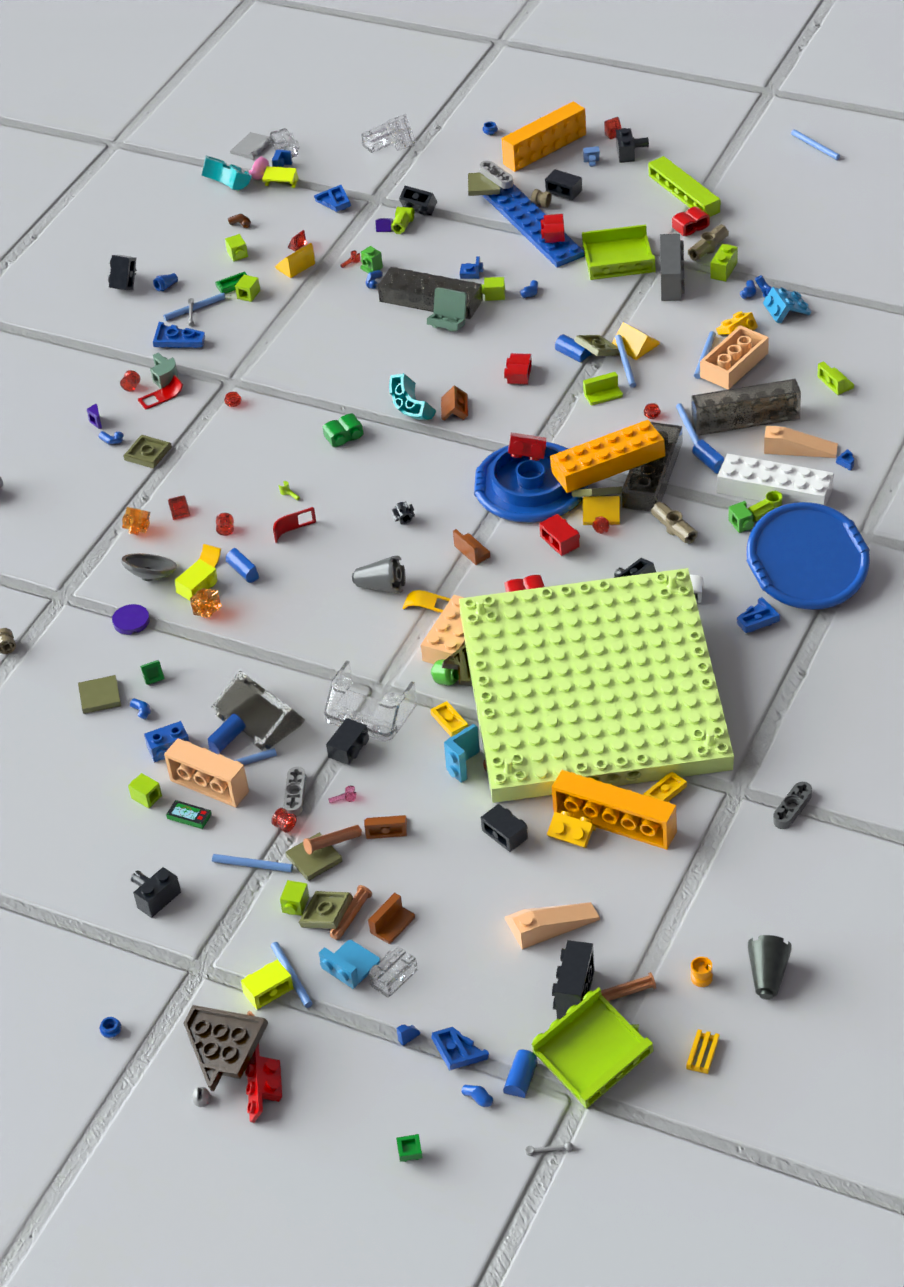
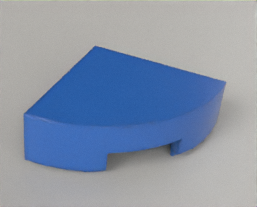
M848 449L836 458V463L848 470H852L854 467L852 452Z
M404 1024L396 1028L398 1041L402 1046L420 1035V1031L414 1025L406 1026Z

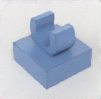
M599 146L583 148L584 162H589V166H596L595 161H599L600 155Z

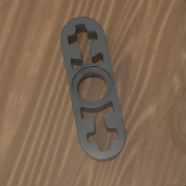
M802 781L793 786L773 814V824L775 827L787 829L792 825L812 798V786L809 783ZM796 803L798 804V806L795 808H791L788 806V804Z

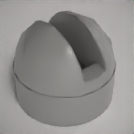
M197 1087L193 1091L192 1098L196 1106L204 1107L210 1103L211 1096L208 1089Z

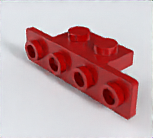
M259 1043L245 1070V1076H247L248 1080L246 1094L249 1099L247 1113H249L250 1122L255 1123L263 1112L262 1099L279 1102L282 1098L280 1060L260 1056Z

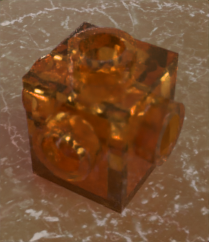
M127 507L122 519V528L129 529L128 533L139 535V532L146 533L150 525L149 518L151 512Z
M203 588L190 598L193 615L207 618L221 608L218 590Z

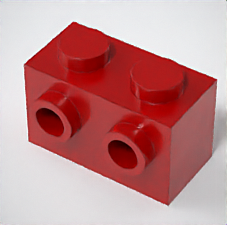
M511 432L508 453L512 457L522 458V456H529L530 460L539 461L540 458L544 459L547 440L545 437Z
M558 514L539 523L540 537L561 556L580 547V534L578 530L570 526L567 520Z

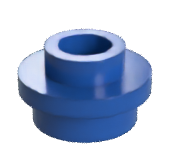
M489 121L484 123L483 132L485 134L493 135L498 131L495 122Z
M107 1017L102 1020L99 1029L102 1036L112 1038L121 1032L122 1027L119 1020L114 1017Z

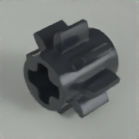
M406 501L397 503L395 509H392L395 522L400 521L401 524L411 522L412 518L415 517L413 505H408Z

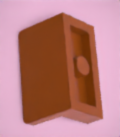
M455 385L441 397V419L444 421L451 414H455L463 420L468 416V394Z
M457 529L453 530L454 546L475 565L491 557L490 551L471 534L463 535Z
M406 815L366 818L364 820L366 839L407 836Z
M394 892L368 919L370 933L391 944L415 919V914L402 906L401 896Z

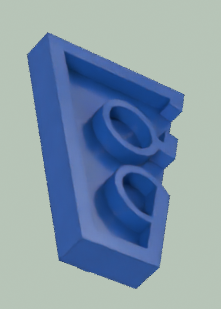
M159 322L153 339V346L161 348H203L205 332L190 328L183 330L179 329L177 325L166 326L164 322Z

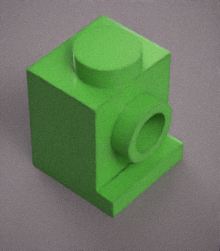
M372 246L361 251V270L370 273L383 268L380 251Z
M746 501L729 506L728 520L738 533L752 529L754 526L752 521L754 516L751 510L747 509Z

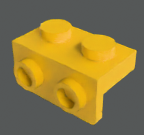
M740 311L733 314V318L721 322V326L716 328L718 335H730L740 325L753 331L758 328L752 312L743 313Z
M562 811L561 814L554 812L547 836L587 848L592 830L596 831L597 827L592 824L591 819L585 817L576 819L573 818V814Z

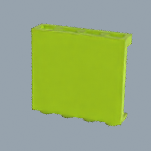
M646 224L582 232V246L590 280L656 272L655 256L652 255Z
M599 987L594 991H589L578 1005L571 1006L564 1017L553 1021L549 1029L545 1033L538 1034L531 1044L533 1053L586 1109L654 1051L653 1043L649 1038L646 1037L644 1039L602 996Z

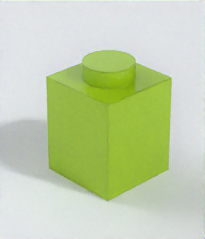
M240 234L225 238L226 249L233 262L248 257L246 243Z
M243 275L235 285L237 299L252 302L261 291L259 278Z
M504 277L484 278L481 292L485 294V301L505 300Z
M143 773L133 779L128 785L131 799L147 808H150L162 797L159 782Z
M287 880L280 897L282 913L303 915L310 897L307 883Z

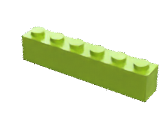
M662 156L648 163L649 177L689 208L697 206L709 214L710 217L720 213V198L672 163V161Z

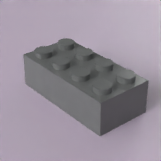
M660 234L661 301H681V294H685L684 241L680 240V234Z

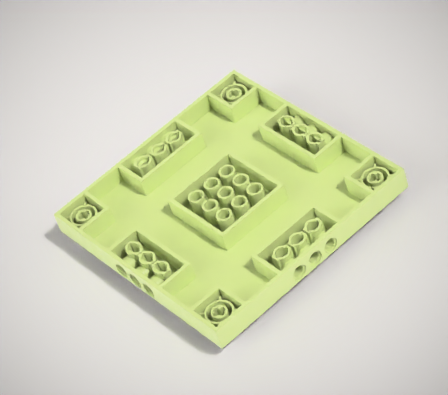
M688 568L459 599L460 616L492 803L552 795V785L561 770L593 778L614 786L661 780L670 772H674L680 777L733 770L734 754Z

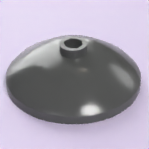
M128 554L123 556L121 561L125 569L133 575L141 577L144 581L164 578L174 573L177 569V564L171 559L153 554Z

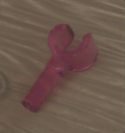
M352 785L347 786L345 793L328 798L329 803L344 799L353 802L356 799L355 787Z

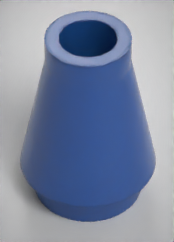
M175 273L156 276L153 280V285L157 291H164L178 282V277Z

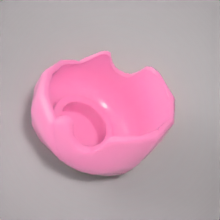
M259 157L254 162L252 170H249L253 179L261 180L263 178L266 166H269L266 158Z

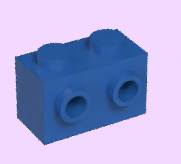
M181 721L144 733L147 748L154 762L165 759V752L178 738L189 741L188 734Z

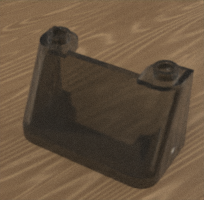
M239 670L211 706L217 711L215 715L224 722L234 713L239 716L246 725L243 732L254 739L255 742L253 744L262 751L264 748L269 750L299 728L305 721L290 706L269 693L241 670Z

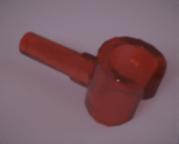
M356 250L351 251V258L340 265L341 268L352 262L358 263L360 261V253L357 254Z

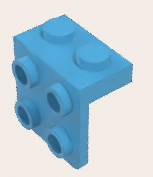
M772 287L763 302L777 323L783 322L789 310L807 315L811 313L809 305L804 302L800 293L796 291L790 292L782 287L780 289Z
M475 724L466 727L463 731L444 742L446 770L461 783L467 780L466 761L480 752L478 726Z
M353 940L345 942L335 953L325 947L319 952L321 968L352 989L380 964L378 956Z

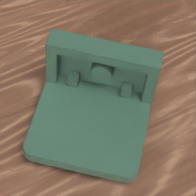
M436 288L434 313L427 318V325H432L433 328H447L453 332L458 331L465 325L467 294L450 289Z

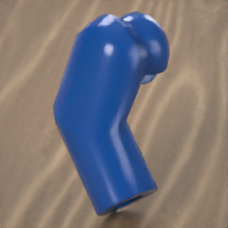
M377 270L368 273L366 279V286L368 288L375 289L377 287L374 285L377 284L375 279L383 276L382 271Z
M760 275L755 278V281L765 298L772 287Z
M536 280L531 281L530 286H526L520 291L523 298L535 296L538 292V282Z
M747 281L746 287L743 288L744 290L740 291L743 299L754 296L756 294L754 281Z
M104 431L99 433V438L109 445L120 444L124 440V434L116 431L114 436H110Z
M136 698L131 700L130 707L140 710L138 717L146 720L151 713L149 704Z
M464 1085L462 1087V1094L464 1096H471L479 1106L489 1107L492 1105L493 1097L482 1086Z

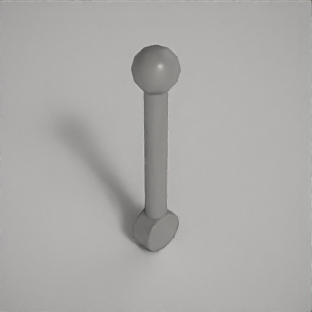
M189 298V299H188V304H189V321H188V325H189V326H193V325H194V321H193V304H194V299H193V298Z
M567 1142L565 1145L539 1148L527 1146L525 1152L528 1156H532L536 1152L563 1149L571 1151L573 1144Z

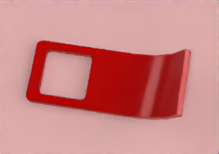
M173 375L171 382L167 386L138 398V402L147 410L177 396L184 384L176 375ZM155 396L158 402L149 406L142 401L148 397Z
M314 507L279 518L273 526L275 543L278 542L282 534L316 523ZM311 511L312 521L299 524L298 515Z

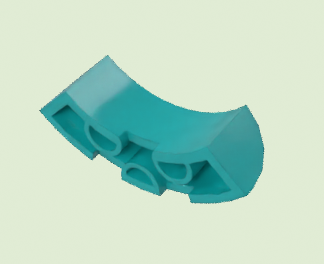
M205 156L201 176L219 181L229 186L232 190L243 189L249 184L252 175L248 171L243 173L242 168L234 164L228 166L223 160Z
M404 373L390 375L389 392L392 395L393 404L400 412L417 420H429L435 416L437 410L426 401H418L416 399V383Z

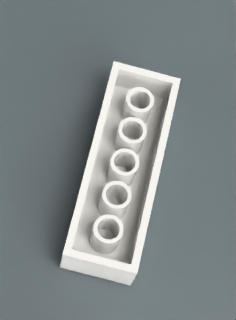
M728 453L717 475V493L762 501L766 499L768 492L778 491L782 494V505L810 502L826 506L833 490V472Z

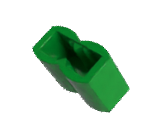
M353 413L346 414L338 420L329 421L322 426L324 437L332 447L341 446L364 435L363 426Z

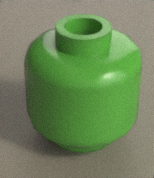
M444 659L436 661L431 668V675L435 683L449 686L454 685L459 680L458 670L442 668Z

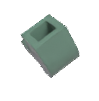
M158 352L153 355L155 366L150 368L153 382L162 389L171 382L173 375L178 377L175 359L173 357L167 359Z

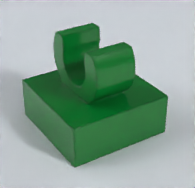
M159 660L140 666L146 685L165 679Z
M419 1134L396 1138L400 1162L423 1158Z

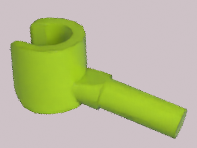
M283 481L284 486L278 485L281 495L288 494L297 501L300 499L298 495L290 490L287 481Z

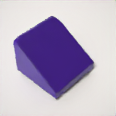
M376 219V232H391L393 219Z
M94 404L87 408L89 422L98 429H102L98 406Z

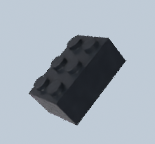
M567 940L566 948L561 950L560 961H562V965L557 967L556 979L558 981L553 983L552 996H554L553 1010H556L557 1019L564 1017L571 1006L578 1005L583 1001V997L591 989L595 972L593 943Z

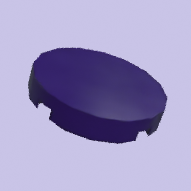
M137 604L120 607L112 616L115 630L126 635H131L132 632L136 631L137 633L143 631L150 622L147 609Z

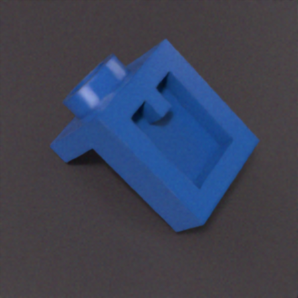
M275 151L272 158L273 167L292 165L291 151Z
M476 256V264H461L460 279H480V272H483V262H480V256Z

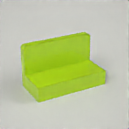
M824 361L818 363L817 377L834 393L840 395L854 389V384L837 368H831Z
M616 371L583 380V392L591 406L623 397V393L618 387Z

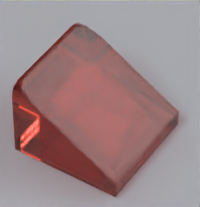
M619 117L604 121L605 135L609 139L616 138V130L622 128Z
M304 230L291 239L288 245L289 249L296 252L306 244Z
M185 495L168 499L173 520L190 516Z

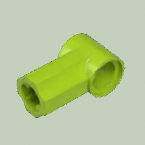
M399 206L396 208L395 219L391 225L392 230L396 234H402L409 222H413L414 208Z
M770 491L766 494V499L748 507L747 509L751 510L754 516L752 521H758L771 510L782 506V494L778 491Z

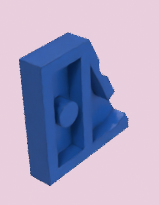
M342 185L314 195L317 203L336 212L351 206Z
M763 597L758 599V604L755 607L750 606L746 609V612L737 617V624L745 633L753 632L780 621V614Z
M454 1027L432 1032L431 1038L449 1071L489 1058V1052L486 1049L483 1051L474 1046L473 1040L463 1036Z

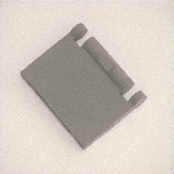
M250 132L230 150V154L253 160L270 142L274 141V138Z

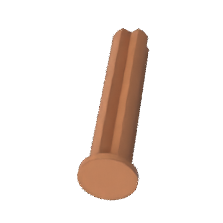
M354 825L316 838H306L303 841L304 849L310 855L313 851L360 837L362 829L359 825Z
M363 885L357 887V893L354 895L337 929H331V938L340 940L367 898H371L372 892L369 888Z
M650 972L646 977L601 990V994L607 1001H611L649 988L655 990L656 983Z

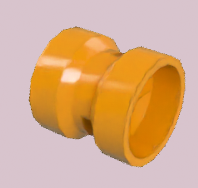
M697 957L691 962V981L695 986L706 987L713 980L712 962L707 957Z

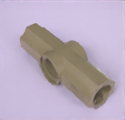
M720 224L711 232L702 233L701 240L688 249V255L691 259L697 261L705 254L713 253L716 250V245L729 236L726 226Z
M660 501L651 509V514L666 526V531L670 535H676L684 543L688 544L693 543L698 537V532L683 520L681 512L673 511Z

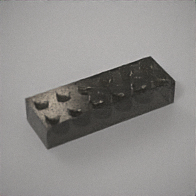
M390 267L378 285L379 302L434 312L435 289L438 287L467 294L466 319H471L483 301L482 284Z
M789 379L692 395V425L697 435L700 436L800 419L801 391L796 379Z
M650 422L664 439L665 456L629 470L622 489V508L651 512V509L657 502H662L683 443L682 426Z

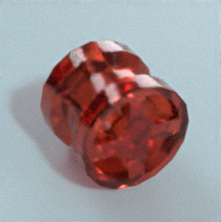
M133 370L126 371L120 381V386L128 392L134 391L141 380L140 375Z
M221 513L216 517V531L218 534L227 536L233 533L234 518L231 514Z
M279 808L273 814L271 823L275 827H280L283 832L288 833L294 828L297 816L293 813H288L284 808Z

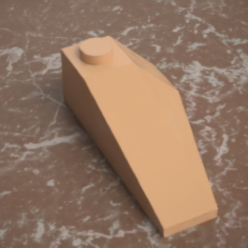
M766 426L764 454L837 457V443L786 427Z
M588 902L524 909L505 916V920L520 947L525 949L600 920V917L592 903Z

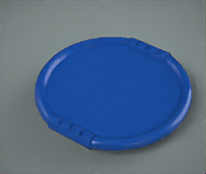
M546 442L544 459L540 458L539 461L525 460L527 456H522V458L512 457L508 453L509 445L490 454L476 468L475 497L486 510L506 520L523 523L542 522L556 514L559 516L566 514L575 508L585 497H573L572 491L567 493L553 475L550 456L568 449L555 443ZM588 485L579 489H588Z
M796 502L771 510L756 523L747 542L746 561L761 589L768 595L788 606L818 610L845 602L861 588L869 571L870 549L854 521L841 512L822 504Z

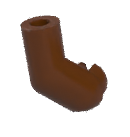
M241 213L228 218L230 225L240 223L243 228H248L251 224L250 219Z

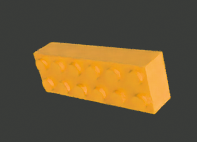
M573 101L502 137L503 164L516 172L585 136V108Z
M645 420L551 455V469L553 475L565 491L569 493L664 457L665 444L663 437L650 421Z
M561 770L552 785L554 812L561 814L562 811L573 814V818L576 819L581 817L591 819L592 824L597 828L666 850L677 833L676 805L670 802L658 800L565 770Z

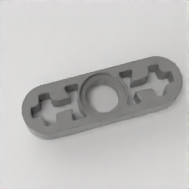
M492 161L480 163V173L499 187L508 189L513 186V176Z
M293 767L287 772L284 810L285 814L289 817H297L303 811L306 774L305 770L301 767ZM296 776H298V782H295L294 780ZM294 789L300 790L297 794L290 793Z

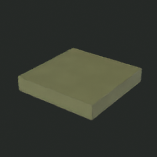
M480 172L468 173L469 196L500 194V187Z
M577 335L574 341L596 356L620 355L618 347L600 335Z
M141 435L123 457L125 461L154 469L172 446L170 442Z
M622 486L577 489L572 491V496L621 494Z
M116 675L78 683L83 714L121 706Z
M319 832L316 835L310 837L309 839L322 836V834ZM303 842L285 852L286 857L307 881L343 862L342 856L332 845L313 851L309 855L304 849Z
M315 891L299 921L300 926L305 928L337 929L353 899L351 892Z

